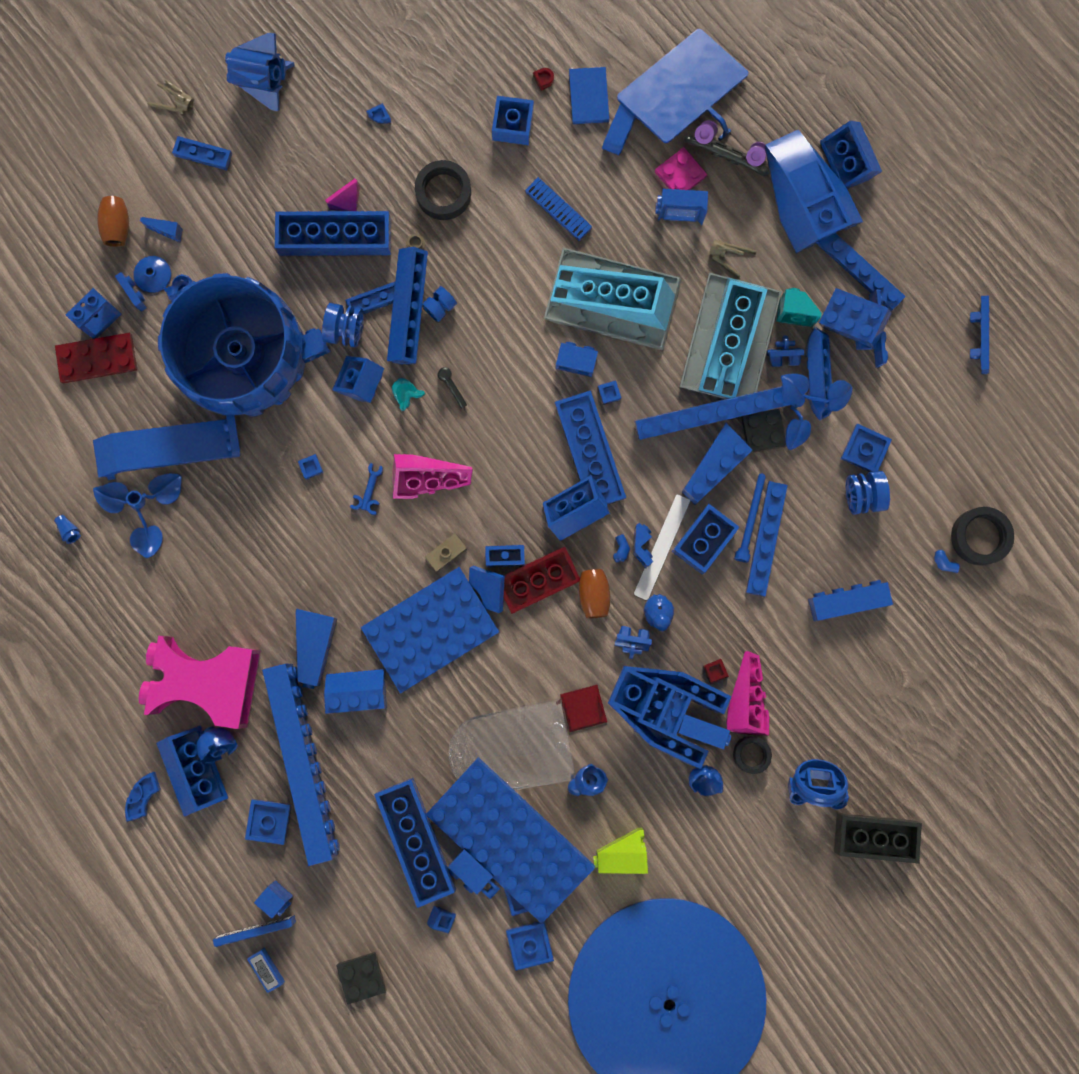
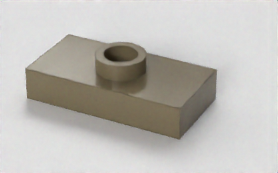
M454 533L427 554L425 558L435 571L438 572L467 548Z

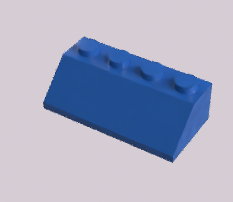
M201 725L169 736L156 743L184 817L228 799L215 762L204 764L198 757L196 743L203 734Z

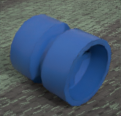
M442 286L433 292L432 298L428 297L422 303L423 309L437 322L446 316V311H451L457 305L453 296Z

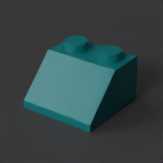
M789 288L785 290L780 298L776 322L813 327L821 318L822 313L806 292L800 291L798 288Z

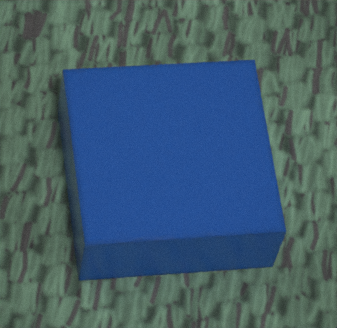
M616 380L598 385L603 405L621 400Z
M316 454L298 461L306 480L324 473Z

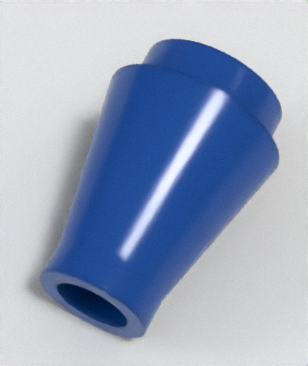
M65 515L55 518L54 522L63 541L71 544L80 538V530Z

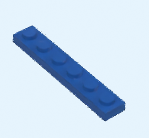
M836 233L816 242L821 249L870 293L880 290V294L883 297V305L889 308L890 311L906 297Z
M771 481L767 483L745 593L762 597L766 596L788 485Z

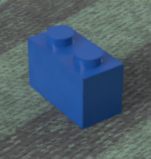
M313 328L305 332V343L302 344V360L304 363L330 353L327 343L323 342L322 332L319 328Z
M572 342L561 343L556 369L592 377L598 351H595L590 346L578 347Z
M524 545L485 546L487 568L525 565Z
M275 880L262 892L254 904L270 918H273L276 915L281 916L291 905L289 900L293 895Z

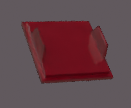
M598 685L560 694L570 732L607 722Z

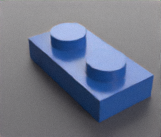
M122 272L115 275L134 306L140 312L147 308L144 304L146 299L140 291L136 292L134 289L136 284L130 276L126 277Z

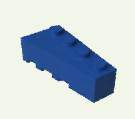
M727 423L720 430L682 491L694 505L753 451Z

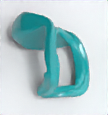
M399 378L392 386L393 395L399 403L401 411H405L409 407L411 397L421 398L426 394L425 391L418 390L409 380Z

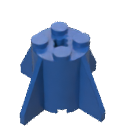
M264 34L233 48L231 52H227L225 61L227 63L228 83L241 87L269 109L279 111V90L282 88L280 83L281 80H285L286 70L294 67L295 63L284 61L283 58H280L276 48V34Z

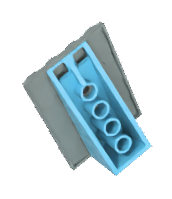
M563 248L544 318L553 323L664 350L681 278Z
M709 272L680 387L724 399L757 392L782 291Z

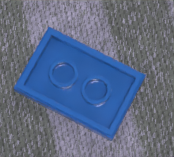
M606 67L569 69L572 124L609 122Z

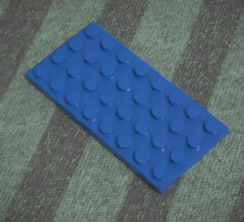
M479 757L426 813L463 850L465 849L491 873L493 879L541 924L595 869V865Z

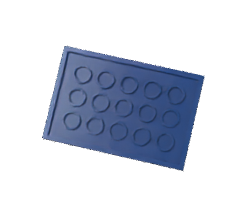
M460 567L360 627L400 693L499 633V630Z

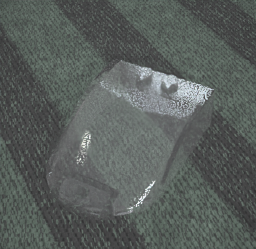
M561 699L482 714L470 718L461 724L449 745V762L456 778L458 779L479 757L513 790L571 781L576 774Z

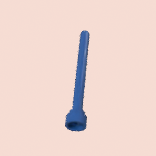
M763 473L758 475L741 548H738L734 556V560L749 563L751 556L748 548L766 478Z

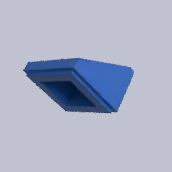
M433 906L427 925L433 930L449 933L456 914Z

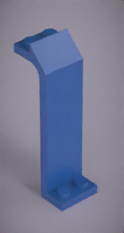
M226 415L224 420L111 433L93 440L98 478L107 477L108 480L116 479L115 474L121 472L240 457L234 415Z

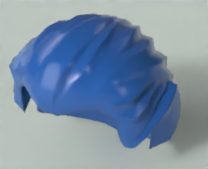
M703 765L701 769L695 768L690 772L689 786L693 792L698 791L703 796H711L723 792L722 777L717 769Z

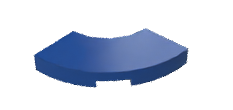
M155 771L142 777L133 786L125 805L126 822L148 815L147 805L150 798L161 790Z

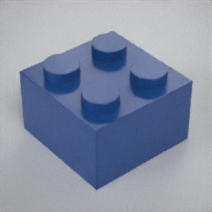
M497 96L492 126V141L529 145L534 100Z

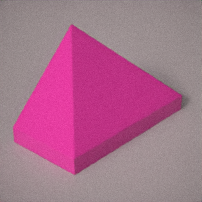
M354 178L325 200L330 210L357 211L360 190L357 180Z

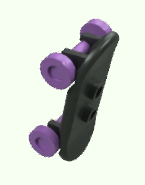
M712 120L704 121L696 129L695 137L687 135L683 138L685 143L711 151V154L716 157H725L729 159V162L748 167L761 176L766 177L769 175L768 169L762 166L766 158L765 143H753L747 154L721 142L712 141L718 132L717 124Z

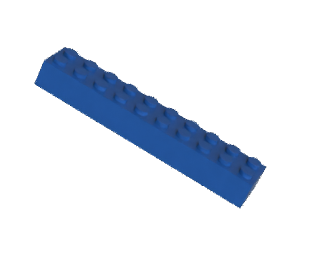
M282 664L262 669L308 866L333 860L338 855V851H340L338 839H335L333 834L335 824L333 820H330L328 813L331 812L329 801H326L324 796L326 787L319 775L322 771L320 763L316 762L315 754H317L316 745L311 742L312 728L310 723L307 724L305 717L308 716L306 705L302 704L303 690L297 683V667H294L293 664Z

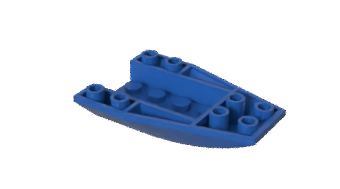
M799 130L765 145L779 218L795 253L813 246L817 241L843 229L848 230L863 222L848 189Z

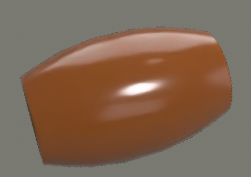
M117 196L103 197L97 215L101 240L106 246H124L129 233V215L126 204L122 198Z
M602 569L586 570L581 573L579 597L586 618L607 617L609 613L610 587Z

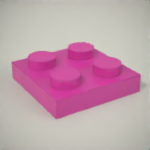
M685 147L655 169V173L669 189L691 190L707 177L706 172Z

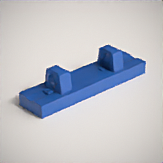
M989 295L981 296L980 312L970 313V322H980L981 346L977 349H970V359H980L981 374H989Z

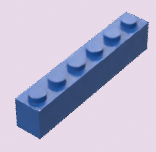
M417 247L402 248L398 252L387 361L400 365L416 364L428 256V251Z

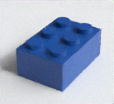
M835 288L819 323L824 329L875 349L892 313L885 306Z
M708 504L671 552L702 575L712 565L740 527Z

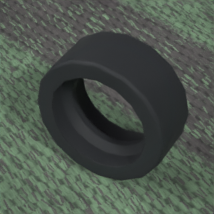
M748 736L737 742L734 747L733 758L738 768L744 772L758 774L766 770L770 765L772 752L766 741L758 737ZM751 743L759 745L764 753L762 762L753 767L746 765L741 758L742 749Z

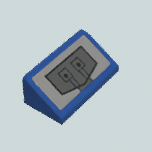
M265 947L247 958L267 993L283 985L285 981Z

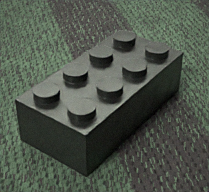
M837 813L834 853L845 857L919 864L922 823L915 820Z

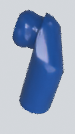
M624 534L615 537L619 549L613 555V559L617 563L624 562L630 551L628 542Z
M938 550L935 552L934 560L940 570L959 572V563L949 562L945 551Z

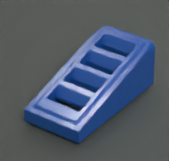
M140 217V222L146 228L174 241L181 242L183 229L177 222Z

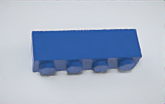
M881 580L869 582L870 586L867 587L858 584L850 586L851 590L844 591V588L832 590L833 594L825 595V592L813 594L814 598L808 599L813 621L893 605L888 582L881 583Z

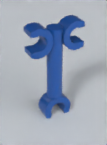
M370 463L368 466L370 477L363 500L360 496L353 495L354 499L359 500V504L357 506L350 505L353 510L362 509L368 511L371 515H377V512L371 510V506L380 505V503L376 500H371L377 477L383 473V467L380 466L377 472H373L374 465Z

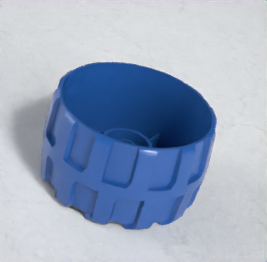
M219 273L197 282L193 281L183 288V291L171 304H168L162 316L164 318L160 335L158 336V351L161 352L166 366L164 370L169 379L190 400L209 411L224 416L246 414L250 417L262 415L265 409L285 402L291 396L290 389L294 383L298 382L303 376L305 363L302 360V344L305 343V338L296 317L289 306L276 293L253 278H241L231 276L228 273ZM240 346V351L238 353H234L233 351L235 347Z

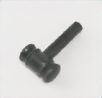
M443 367L438 371V378L446 383L459 407L462 409L467 404L451 379V370Z

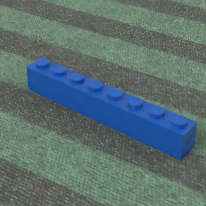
M782 386L634 420L638 439L641 440L788 406V404L783 401Z

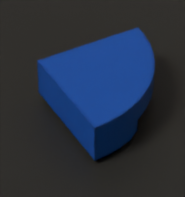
M383 103L366 111L369 118L377 123L386 124L391 122V118Z

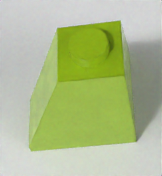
M642 827L636 828L596 850L597 856H593V863L595 868H598V873L648 874L647 851L645 842H643L644 830Z

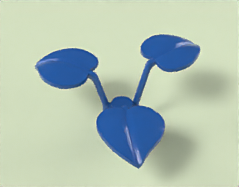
M801 374L782 375L783 401L791 405V410L799 418V420H791L787 427V449L792 450L802 445L810 436L811 424L809 421L803 420V416L797 410V407L804 405L805 399L828 403L829 410L839 411L848 404L852 395V385L845 380H838L829 387L827 392L828 398L822 399L805 395L810 387L806 376Z
M172 473L155 477L148 485V490L153 495H146L145 493L141 495L138 491L129 492L127 487L120 482H111L94 487L93 492L98 504L109 513L121 512L124 504H129L131 508L136 510L144 528H137L132 532L130 544L137 553L145 558H150L160 549L163 542V534L159 527L155 525L147 527L140 509L145 506L146 498L154 499L156 497L160 504L175 502L181 493L182 477L179 474Z

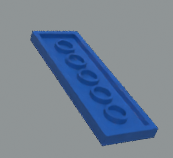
M591 391L556 401L555 406L580 481L592 475L607 505L626 499Z

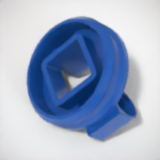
M818 759L805 761L796 768L794 777L789 778V799L794 805H802L808 802L815 806L831 807L833 809H842L847 805L849 799L847 777L840 768L828 761ZM811 778L829 780L827 787L813 786Z

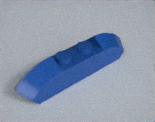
M814 326L808 337L805 357H808L807 369L809 370L808 380L810 384V391L807 395L827 399V392L832 384L829 335ZM808 399L813 413L819 420L831 414L832 411L828 409V403Z

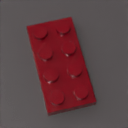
M130 332L55 345L59 379L63 384L137 371L133 338Z

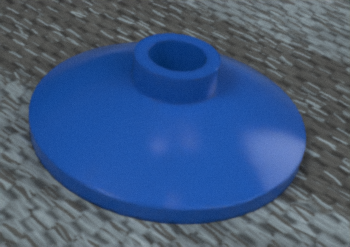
M145 257L135 266L133 274L135 283L145 292H159L163 290V287H167L171 280L170 266L160 257ZM149 270H153L151 275H148Z

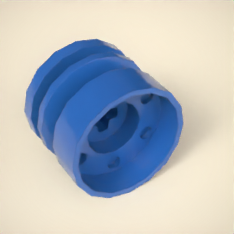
M329 303L325 310L322 325L323 342L337 344L340 337H342V344L344 346H348L350 343V347L357 348L364 327L363 309L356 308L354 311V308L349 306L344 314L343 305Z
M883 471L869 472L866 478L862 473L857 474V476L854 474L847 476L845 485L846 499L850 512L853 515L860 514L861 512L863 514L868 513L869 508L872 512L888 510L890 506V489L887 477Z

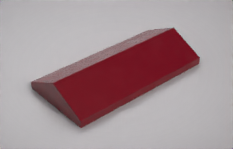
M566 547L557 549L503 575L505 576L504 599L511 614L580 582V577Z

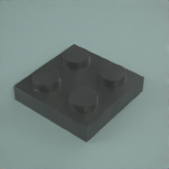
M780 409L741 416L746 443L753 450L752 452L786 446Z
M376 952L336 965L347 1005L386 993Z

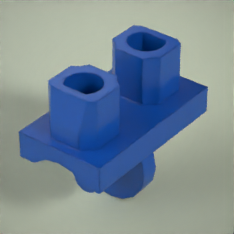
M787 335L782 337V341H776L775 343L776 347H782V349L767 350V356L770 357L772 367L782 366V356H788L789 366H798L801 362V355H804V349L789 348V346H795V340L789 341Z
M621 626L614 646L623 647L622 652L629 653V659H633L634 654L641 655L642 651L649 652L652 639H649V630L640 629L638 636L635 637L630 636V627Z

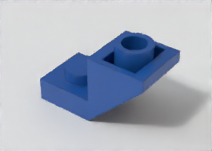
M638 523L634 528L633 555L647 568L653 563L651 559L653 556L647 549L643 550L641 547L652 536L650 535V529L645 524L641 525Z

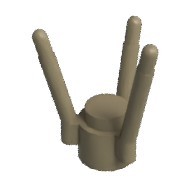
M165 80V83L176 92L160 83L157 86L175 97L174 104L177 107L152 102L147 103L148 106L184 114V111H191L194 99L170 81Z
M716 239L709 251V254L713 255V260L718 261L737 277H740V274L724 262L720 256L724 257L727 251L744 255V252L756 253V250L728 244Z

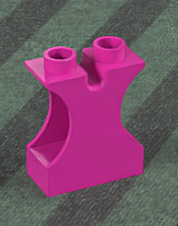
M158 635L157 643L151 642L148 646L146 664L153 666V669L161 670L164 678L162 681H144L142 683L138 699L139 704L145 705L144 715L160 714L170 704L185 700L203 708L209 714L215 726L234 729L246 728L249 721L261 650L228 646L218 656L209 660L199 661L186 655L179 648L174 637Z

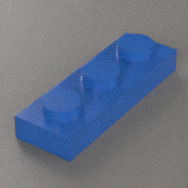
M177 136L172 151L175 157L226 171L232 157L231 150Z

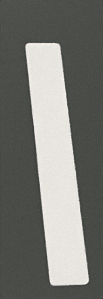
M676 495L651 554L653 557L651 559L653 563L644 569L634 595L648 600L690 503L689 499Z

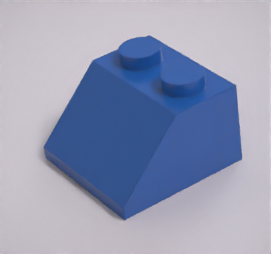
M346 356L332 390L358 401L371 403L385 368L367 358Z

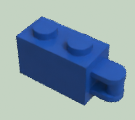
M465 849L448 866L450 869L449 873L456 880L460 878L465 883L463 886L470 893L478 894L482 891L491 899L500 890V887L492 880L493 875ZM487 883L491 885L489 890L484 888Z

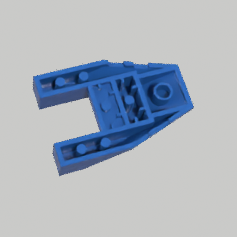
M623 666L608 704L650 746L701 769L709 751L677 736L684 715L691 701L713 712L725 714L732 696L684 672Z

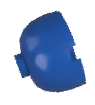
M213 726L206 728L196 743L198 757L204 764L219 761L222 759V754L228 751L229 756L238 747L234 736L229 730L220 727L214 728Z

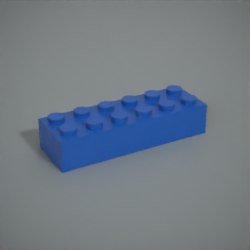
M389 211L275 212V250L279 256L391 255Z
M414 778L376 792L374 796L417 908L455 893V884L449 873L430 819L426 815L427 812Z

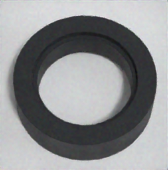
M447 160L434 161L422 168L415 180V194L420 208L425 214L437 220H450L461 215L467 209L471 200V184L466 171L460 165ZM438 175L452 176L461 185L459 198L448 206L435 205L425 195L428 182Z
M978 507L963 513L957 518L952 527L951 541L954 550L964 561L973 565H988L1002 560L1009 554L1014 544V529L1010 520L1001 511L991 507ZM975 518L987 519L998 529L999 543L990 554L983 555L973 551L966 541L967 526Z

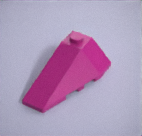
M394 454L392 469L393 499L418 498L420 494L429 493L430 495L434 494L437 490L445 488L451 490L470 485L473 469L470 466L417 455Z
M749 651L744 653L728 707L727 730L738 734L769 736V711L765 710L763 701L766 698V693L762 691L760 683L763 680L760 657Z

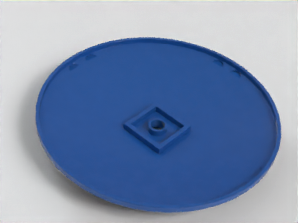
M675 898L649 899L629 905L615 912L604 920L588 937L576 958L570 977L568 1006L572 1030L582 1054L597 1074H739L756 1050L766 1017L767 998L765 982L758 959L751 946L735 926L723 916L701 904ZM669 999L675 1002L674 1007L670 1010L665 1009L664 1002Z

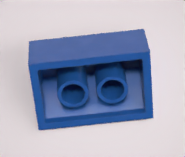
M848 121L820 140L832 171L847 189L867 182L882 172L860 122Z
M592 475L543 502L548 527L560 541L609 514L606 500Z
M384 669L326 674L324 690L325 714L387 708Z

